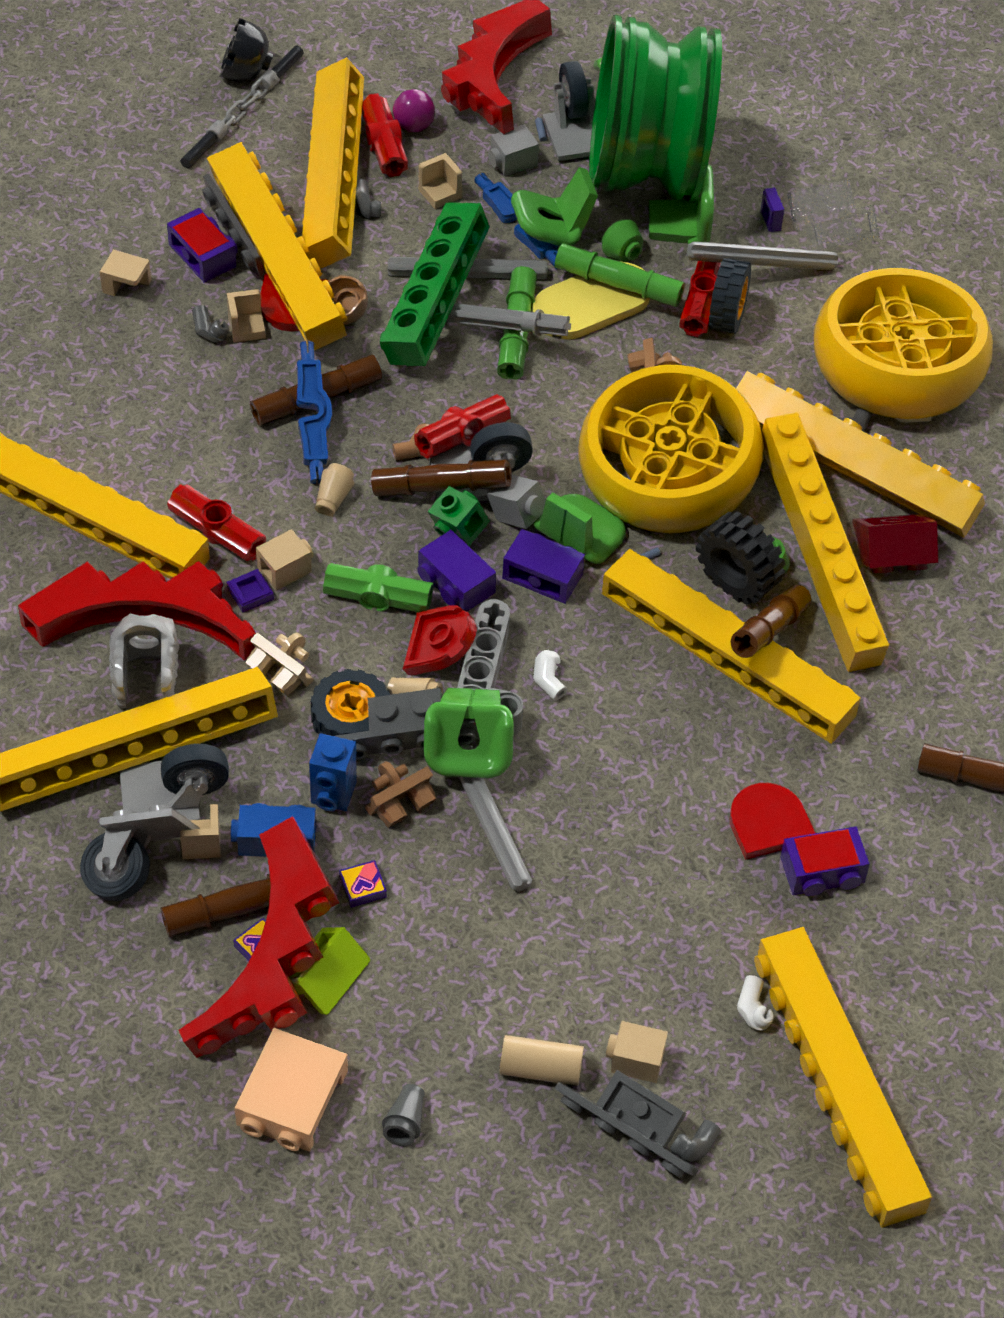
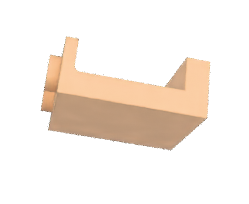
M273 1028L235 1106L236 1125L240 1126V1129L250 1136L261 1137L265 1135L276 1139L282 1147L288 1150L298 1151L300 1148L310 1152L313 1147L314 1132L337 1083L342 1085L348 1072L347 1054Z

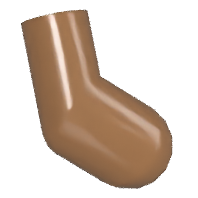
M429 424L418 425L415 429L414 434L418 433L419 429H422L428 426ZM414 434L410 441L392 445L395 460L422 456L415 445Z

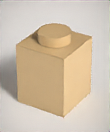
M292 529L256 547L257 568L276 591L312 572V548L305 539L300 540Z
M621 1021L618 1035L610 1034L605 1057L612 1058L611 1073H615L618 1070L628 1077L657 1083L668 1032Z

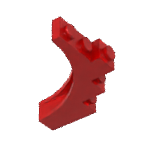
M523 0L473 20L474 34L472 35V40L457 46L459 57L457 59V66L442 71L443 85H441V92L446 102H450L459 111L471 107L473 111L479 113L490 125H493L503 134L514 130L512 103L500 91L497 85L498 80L506 66L518 54L531 45L552 35L550 8L540 0Z
M87 561L18 605L21 625L42 647L67 634L93 625L121 621L131 613L138 616L155 614L173 619L176 625L201 632L226 645L244 661L247 660L255 648L250 641L256 634L255 630L246 620L241 621L234 614L230 604L222 598L223 582L220 576L212 569L209 571L200 561L167 582L158 570L153 571L144 561L113 581H110L102 570L97 571Z
M293 816L259 834L268 858L271 888L269 910L262 935L247 966L229 990L206 1012L178 1030L183 1042L196 1058L216 1052L224 1043L239 1035L252 1032L262 1022H265L272 1031L273 1028H287L294 1024L299 1017L307 1014L289 976L308 970L316 961L324 958L306 921L326 914L330 908L339 904V901L303 831Z

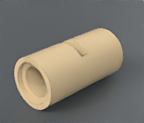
M505 1035L500 1075L555 1083L561 1082L578 1086L584 1046Z

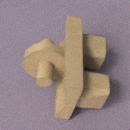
M256 633L250 640L255 648L245 664L250 669L258 667L263 675L269 671L274 663L279 666L280 670L270 682L287 697L300 683L307 687L313 682L314 679L306 673V668L295 660L298 658L304 662L309 657V653L303 649L306 639L300 633H293L289 637L280 634L276 638V643L282 646L281 649L259 633Z

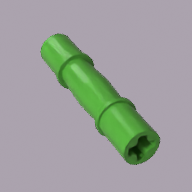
M562 243L555 258V268L582 276L585 280L592 278L615 288L642 294L644 299L649 298L678 307L684 293L685 282L655 273L654 270L647 272L620 261L600 257L595 251L589 252Z
M520 266L513 269L509 292L506 296L507 309L531 312L533 303H535L534 295L537 274L532 268ZM504 329L503 337L499 342L500 353L497 373L501 378L518 380L523 376L526 353L529 349L527 341L529 332Z

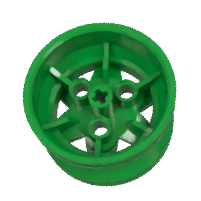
M621 15L612 16L600 65L590 140L588 172L596 190L600 184H603V190L611 192L613 189L626 190L651 177L660 180L673 200L681 201L685 195L687 202L694 203L697 201L708 167L717 117L722 70V35L720 29L711 28L707 34L705 27L697 26L678 43L667 42V39L647 22L636 21L635 17H627L625 23H623Z

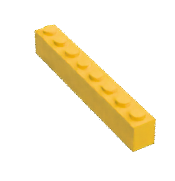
M347 57L317 71L314 87L315 95L312 109L313 117L312 129L310 131L311 140L308 153L309 163L306 175L307 185L304 198L305 208L302 221V237L310 253L307 255L308 259L315 258L319 268H324L347 258L352 253L364 76Z
M242 142L207 157L217 185L261 256L264 269L306 341L307 346L308 341L314 342L315 351L347 336L343 322L347 321L348 318L341 303L334 304L332 301L335 295L327 280H320L319 277L322 276L317 261L315 258L308 259L307 255L310 253L303 237L296 238L294 234L297 232L296 226L289 214L283 215L282 212L285 209L277 193L273 195L270 193L273 190L272 185L265 172L261 174L258 172L261 167L254 152L248 153Z
M748 371L745 373L736 389L746 398L755 412L761 431L765 418L798 412L816 460L906 508L937 521V524L965 538L985 505L984 496L980 493L982 490L979 486L968 480H963L961 483L950 477L952 474L940 465L934 464L930 467L921 462L922 458L915 452L905 448L903 451L892 447V442L878 433H874L871 436L863 432L862 426L852 419L845 418L844 421L833 416L831 409L821 403L812 405L804 401V396L792 388H787L785 391L775 386L776 382L763 373H758L757 376Z
M795 412L765 418L762 429L763 453L848 672L880 666L885 658L889 643L799 414Z
M0 432V493L138 563L144 561L153 571L158 570L169 579L198 561L205 565L210 559L208 538L201 532L194 529L190 530L176 523L171 517L160 515L148 509L143 503L132 501L118 494L115 489L109 486L104 487L90 480L85 474L75 472L61 465L57 460L47 458L33 451L29 446L19 444L5 437Z
M629 549L604 573L602 595L832 744L856 718L861 697L855 694L850 687L841 685L827 676L820 668L812 666L796 656L789 648L782 647L772 641L752 657L743 658L738 656L732 650L730 641L732 635L745 622L740 620L733 612L725 610L709 600L705 594L697 592L681 582L677 576L665 572L653 564L649 558Z
M255 667L0 753V812L165 756L178 747L200 744L276 718L278 713L272 686L261 670Z
M804 927L761 939L758 955L754 958L756 970L761 978H767L771 987L769 989L771 1003L776 1011H782L786 1019L784 1027L787 1038L791 1044L797 1043L801 1052V1068L805 1076H812L816 1084L815 1095L822 1111L828 1110L833 1121L831 1123V1131L838 1146L844 1145L849 1156L847 1158V1165L850 1175L854 1181L860 1180L864 1188L863 1199L869 1215L872 1217L876 1216L883 1228L926 1214L932 1199L931 1193Z

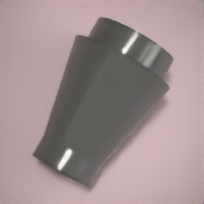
M414 1084L404 1085L400 1095L382 1120L383 1135L389 1142L399 1146H408L420 1136L422 1107L425 1092L421 1087Z

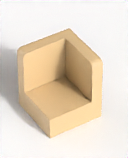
M446 153L419 164L418 190L434 209L444 206L445 203L461 199L462 171Z
M113 249L100 270L102 293L115 296L122 283L133 286L138 285V283L149 285L151 282L149 260Z
M255 289L227 293L228 319L233 343L266 339L261 312L260 291Z
M210 804V819L190 820L200 829L180 831L183 859L221 857L218 804Z

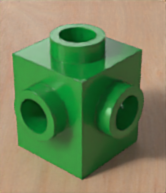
M450 486L436 499L427 511L435 523L433 526L434 530L440 536L452 530L468 546L472 544L490 522L479 500L467 490L460 492Z

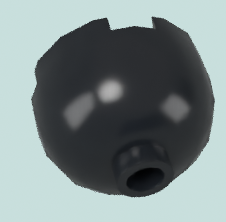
M239 18L233 31H236V35H233L230 44L228 43L221 65L223 70L220 73V77L243 83L257 78L262 69L267 71L271 64L273 53L268 52L269 40L266 33L254 23Z

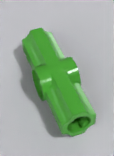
M330 563L325 572L323 594L359 600L360 604L366 609L372 610V607H376L377 611L381 612L387 610L389 606L422 612L430 608L433 583L397 576L393 569L384 565L376 564L370 566L368 570Z

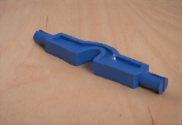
M485 173L478 174L474 182L483 190V199L493 209L500 221L508 223L517 220L511 204L513 194L501 182L494 184ZM519 224L516 225L514 228L515 237L525 244L539 259L546 257L555 267L558 246L537 240L525 233Z
M306 341L300 343L301 360L297 361L296 368L298 383L296 404L300 408L314 409L318 413L300 418L298 430L302 444L304 465H309L310 483L316 484L317 472L318 484H320L323 465H326L328 461L326 433L331 424L332 405L327 393L323 390L321 361L315 360L314 342L308 341L307 353Z

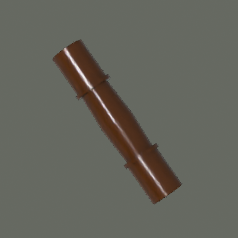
M371 354L351 363L338 365L337 370L322 374L323 390L327 393L329 399L344 392L350 394L355 389L381 380L382 371L376 357ZM297 384L289 388L283 386L278 391L250 401L251 413L259 426L288 415L293 416L295 411L303 409L296 404Z
M508 459L469 460L468 464H437L414 468L410 464L405 467L373 469L371 475V485L375 496L402 494L412 496L415 492H443L448 486L456 490L470 488L471 491H477V489L510 487L512 480L511 466Z
M793 585L782 594L774 597L769 606L764 608L757 616L750 617L732 635L730 641L732 650L740 657L749 658L761 648L769 645L775 635L780 633L787 625L796 622L799 616L810 607L812 601L810 592L801 585Z
M926 743L923 744L917 768L918 772L950 779L954 783L960 780L986 789L1004 792V763L963 755L964 751L962 750L959 752Z
M267 874L266 879L236 885L204 897L202 894H198L195 898L160 907L168 937L202 927L209 928L211 927L210 923L243 916L268 907L271 888L270 874Z

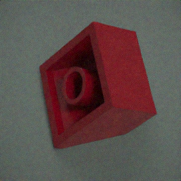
M921 514L852 519L862 564L873 568V573H889L894 571V566L907 565V570L928 569V564L939 563L937 521Z

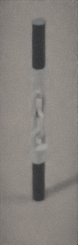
M294 46L271 70L268 69L252 85L251 92L243 100L236 101L227 110L226 117L222 121L216 120L206 130V134L181 158L182 166L189 169L215 142H219L229 132L228 127L237 124L246 115L248 107L255 100L262 99L279 83V79L303 56V49L300 46ZM259 86V88L263 91L260 92L259 90H256V88ZM237 107L243 110L237 117L231 115Z

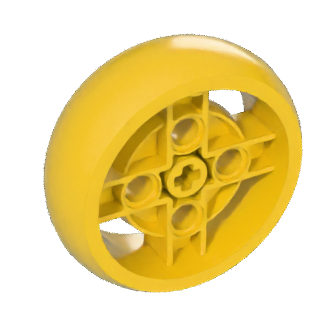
M906 268L878 269L849 279L829 296L820 310L814 328L815 356L827 382L848 402L871 413L899 419L928 418L956 408L969 399L982 384L992 361L993 340L987 317L977 301L957 284L941 276L920 270Z
M659 365L640 369L610 385L595 400L588 411L581 428L578 446L582 474L587 486L598 502L623 522L640 529L658 533H682L701 529L713 524L727 512H733L755 485L764 452L760 424L746 398L733 385L721 377L706 370L685 365ZM713 420L731 434L738 447L721 442L719 432ZM603 449L620 454L624 468L631 480L624 477L611 466L602 452Z

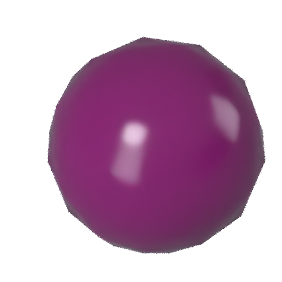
M411 89L403 91L394 101L393 116L394 119H398L402 129L409 133L421 132L427 129L434 121L436 109L432 98L425 91Z

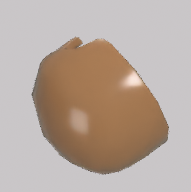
M340 275L329 280L328 282L335 295L332 301L334 304L341 303L348 318L343 324L348 325L358 321L364 315L368 304L367 290L364 284L351 276Z

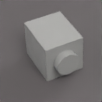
M525 124L514 127V130L505 134L501 132L491 135V149L488 150L489 161L494 168H499L504 177L538 166L539 143Z
M512 474L510 487L492 488L487 493L494 515L500 522L527 529L543 513L545 498L539 482L536 480Z

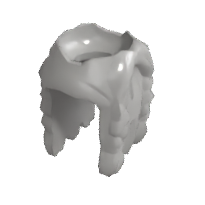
M130 613L121 620L112 632L109 641L111 693L116 698L117 706L121 709L127 708L128 662L141 658L161 659V690L163 698L175 695L174 689L177 683V669L179 666L177 661L179 643L173 619L155 614L138 616ZM140 635H148V636H153V638H152V639H141V638H138L137 636H140Z

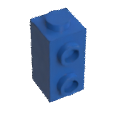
M322 733L319 734L309 762L312 804H316L319 808L326 811L338 809L347 812L357 782L356 741Z
M262 803L240 805L239 820L232 819L231 842H237L239 856L267 857L259 834L293 816L314 852L316 809L303 805H291L289 807L268 806Z

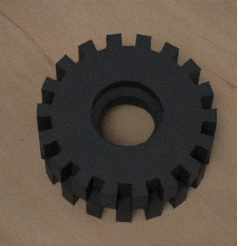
M727 512L697 538L698 544L695 547L696 552L700 553L697 558L700 564L705 565L703 571L706 576L711 575L714 579L712 583L715 586L719 585L727 595L729 593L733 595V599L738 603L743 600L744 604L749 605L752 602L754 604L783 580L782 577L785 576L786 572L783 569L785 560L779 558V555L782 553L780 547H774L772 542L775 539L771 534L767 536L763 532L765 528L760 523L756 526L753 524V518L748 515L743 519V515L740 512H735L734 514Z

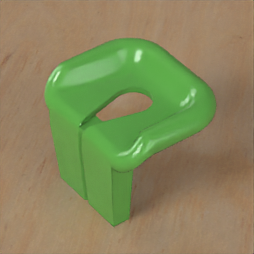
M708 164L703 186L696 202H687L686 199L681 201L649 200V239L688 244L693 241L710 242L714 216V180L711 165Z
M579 167L561 197L552 198L528 190H518L513 193L511 204L520 227L529 236L557 246H561L562 243L574 245L581 238L582 231L586 226L598 194L588 170ZM538 210L549 212L562 218L564 221L545 218Z
M552 492L546 498L542 515L534 522V527L563 546H570L578 552L585 554V559L595 564L603 563L619 547L626 535L624 522L588 497L580 494H567L560 497Z
M448 688L441 701L433 703L427 709L424 718V757L428 766L434 772L448 777L494 778L503 774L509 768L513 759L514 720L510 709L505 705H501L500 690ZM464 718L475 719L480 743L472 750L462 748L458 742Z

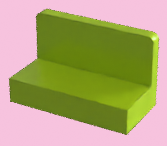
M323 927L314 939L324 958L316 961L308 970L289 976L297 994H304L320 1014L327 1015L330 1013L370 962V957L345 927Z

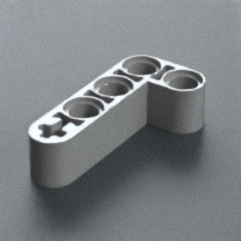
M490 599L483 602L478 609L475 619L477 626L476 636L466 653L457 688L500 690L501 705L508 707L513 715L515 736L522 728L523 701L514 692L495 688L509 636L510 609L503 601ZM492 623H495L494 629L490 628Z

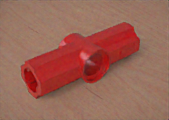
M379 93L370 94L362 103V116L366 124L368 145H372L370 151H375L383 174L389 177L400 176L402 172L408 169V160L402 146V132L398 119H393L386 98L381 97Z
M698 261L695 273L690 279L689 292L679 323V327L686 332V335L698 337L702 333H707L712 294L721 264L719 262Z
M498 394L465 409L457 406L450 407L443 414L441 420L419 429L418 433L414 434L415 445L419 449L420 454L427 459L460 444L470 447L471 440L481 429L511 419L510 408L506 404L505 398Z
M180 484L175 488L167 502L168 510L202 531V534L208 538V542L223 545L245 561H254L257 558L256 547L266 543V536L233 515L231 507L227 502L217 499L211 500L188 484Z

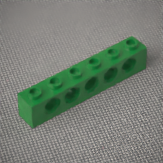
M445 203L440 216L437 217L433 231L425 242V247L419 260L414 265V270L408 283L403 288L399 302L392 311L385 331L380 336V347L384 351L390 365L426 366L490 228L481 203Z

